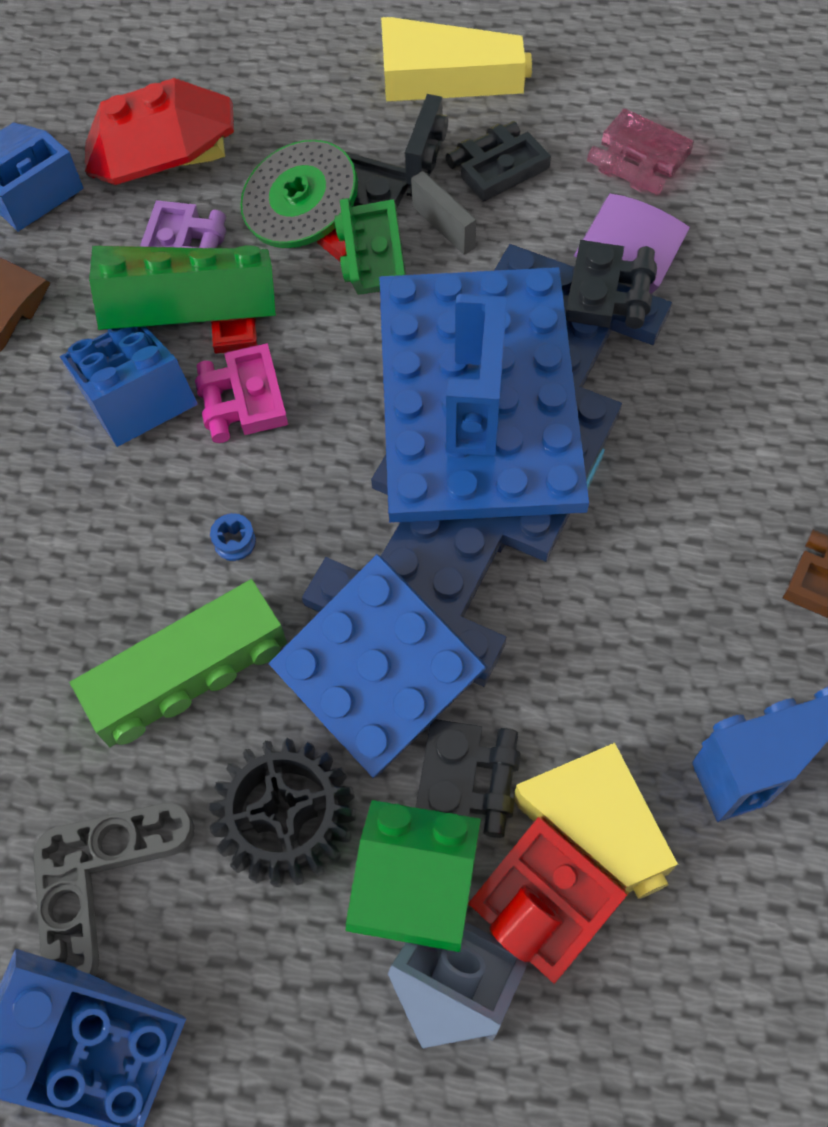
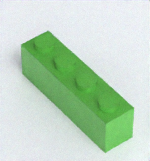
M250 579L69 683L95 732L110 748L115 744L124 745L135 741L143 735L147 725L163 716L170 718L181 714L191 705L192 699L205 691H218L227 687L237 677L236 673L253 663L255 665H262L271 661L281 651V647L288 643L280 622L254 581Z

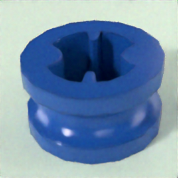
M234 513L226 514L218 518L211 527V541L215 551L221 558L228 561H238L250 555L255 548L256 537L251 522L245 516ZM240 531L242 540L239 543L235 540H230L226 544L224 534L230 532L235 535Z

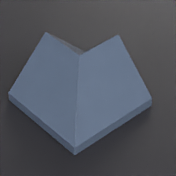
M465 922L460 952L406 942L392 963L388 976L421 1047L428 1048L479 1037H486L493 1041L528 962L525 963L512 955L494 936Z

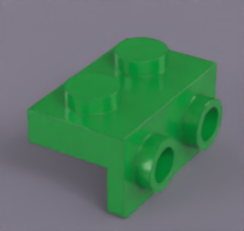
M349 198L340 199L341 214L335 215V226L339 241H345L347 255L340 257L345 283L351 282L358 295L380 292L379 277L406 275L395 200L352 207Z

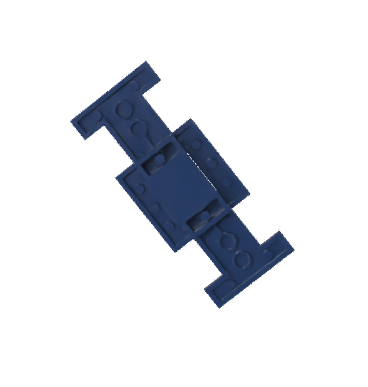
M509 244L494 271L559 267L566 315L575 267ZM618 283V292L627 293L631 290V287ZM652 295L651 311L645 316L644 325L638 329L629 328L625 324L626 316L612 314L610 328L566 321L586 481L620 414L622 403L582 387L611 331L654 345L670 313L671 301ZM385 455L371 482L372 489L388 495ZM570 514L400 522L381 556L488 666L474 683L485 687L506 645L507 636L464 618L496 553H501L504 546L507 545L547 562ZM325 557L302 596L304 606L320 612L359 571Z

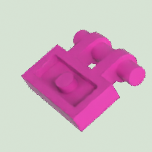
M268 343L224 353L227 363L226 368L215 370L213 362L207 360L197 364L196 390L199 397L203 398L204 401L203 422L205 428L210 430L213 442L224 443L230 439L228 427L231 423L237 421L241 422L244 435L288 425ZM233 388L235 400L222 402V392Z

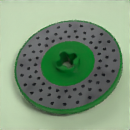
M304 140L286 145L271 153L260 162L246 181L241 196L243 220L257 239L273 247L294 248L313 243L336 228L335 215L341 214L340 199L349 198L353 206L358 191L356 169L347 153L330 142Z

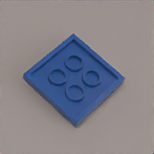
M377 554L269 663L275 672L372 778L382 773L488 668L476 653L382 556Z

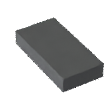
M422 171L412 177V207L461 253L465 255L473 250L476 246V218L427 173Z

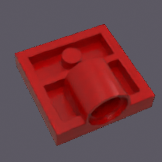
M541 816L534 821L468 904L490 924L489 929L492 935L506 950L525 963L531 962L555 984L627 897L629 892Z

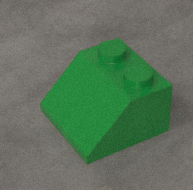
M371 800L359 844L345 931L460 952L481 819Z

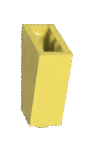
M615 743L516 785L514 800L522 812L533 821L542 816L628 892L634 890L638 899L651 895L668 885L665 876L669 875L678 864Z

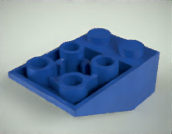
M13 122L0 130V215L19 232L84 189L71 154L46 130Z
M146 326L108 329V332L94 339L87 338L75 342L68 348L67 353L59 356L116 447L198 405L177 359Z
M828 687L815 693L814 700L797 704L794 698L782 700L767 707L763 711L765 714L763 716L746 721L744 715H735L713 726L714 731L708 739L702 742L703 747L692 761V765L717 822L767 807L801 773L828 742Z
M15 948L0 983V1100L98 1127H144L186 1018L100 978L78 970L73 966Z

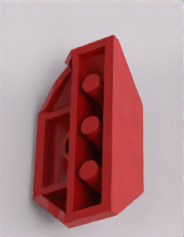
M176 78L160 83H152L145 88L123 95H115L108 100L101 101L85 142V173L90 178H97L101 181L118 185L189 163L212 148L221 137L226 138L234 132L233 102L229 96Z

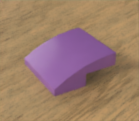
M610 193L583 240L625 246L622 260L626 261L636 259L637 251L641 247L648 246L653 248L655 251L654 261L657 264V274L655 281L650 284L649 293L652 294L660 286L690 227L649 204ZM578 249L576 250V252H575V254H574V256H575L576 258H577Z

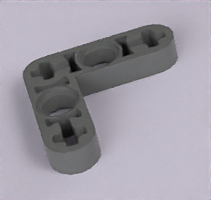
M160 803L66 824L47 830L39 837L34 847L33 859L40 953L42 957L61 963L66 961L68 957L67 942L60 939L54 942V935L74 934L83 929L82 937H71L73 953L84 957V965L78 966L76 969L96 976L99 969V950L91 874L164 858L184 851L194 837L195 826L191 816L180 805ZM171 816L177 824H182V828L173 831L172 841L166 842L160 834L145 836L144 840L147 848L141 849L142 837L136 825L138 822L143 821L142 827L147 831L164 827V818ZM118 827L127 829L130 836L127 848L116 856L105 855L102 849V840L105 834ZM89 833L88 847L93 860L88 861V855L83 851L66 855L64 859L65 865L63 866L49 859V854L58 851V842L63 840L71 848L86 846L87 842L84 835ZM66 893H76L81 902L77 916L70 922L58 923L53 916V906L56 900Z

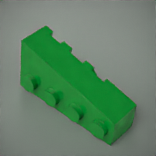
M251 245L237 248L92 246L89 282L98 330L276 316L273 272L268 249H260L257 246Z

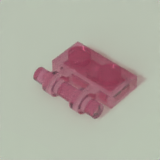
M624 108L603 132L601 145L609 149L605 151L593 146L588 153L587 161L598 166V171L609 177L614 174L629 181L630 187L639 192L645 189L655 195H659L664 187L665 180L654 175L657 171L671 178L691 154L694 141ZM626 156L640 163V165L635 166L623 160V158Z

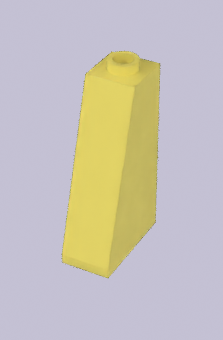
M381 17L386 101L425 99L427 94L442 96L443 98L524 93L525 78H531L532 56L531 52H524L521 35L393 17Z

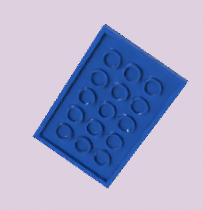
M559 267L379 277L389 523L587 513L589 497ZM458 294H486L489 296L507 297L496 456L446 452L448 378L480 380L481 365L458 364L455 362V303Z

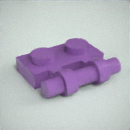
M156 200L140 247L198 248L189 247L192 238L201 239L199 248H217L218 245L223 243L226 228L224 223L226 216L219 210H212L208 219L199 218L195 204Z

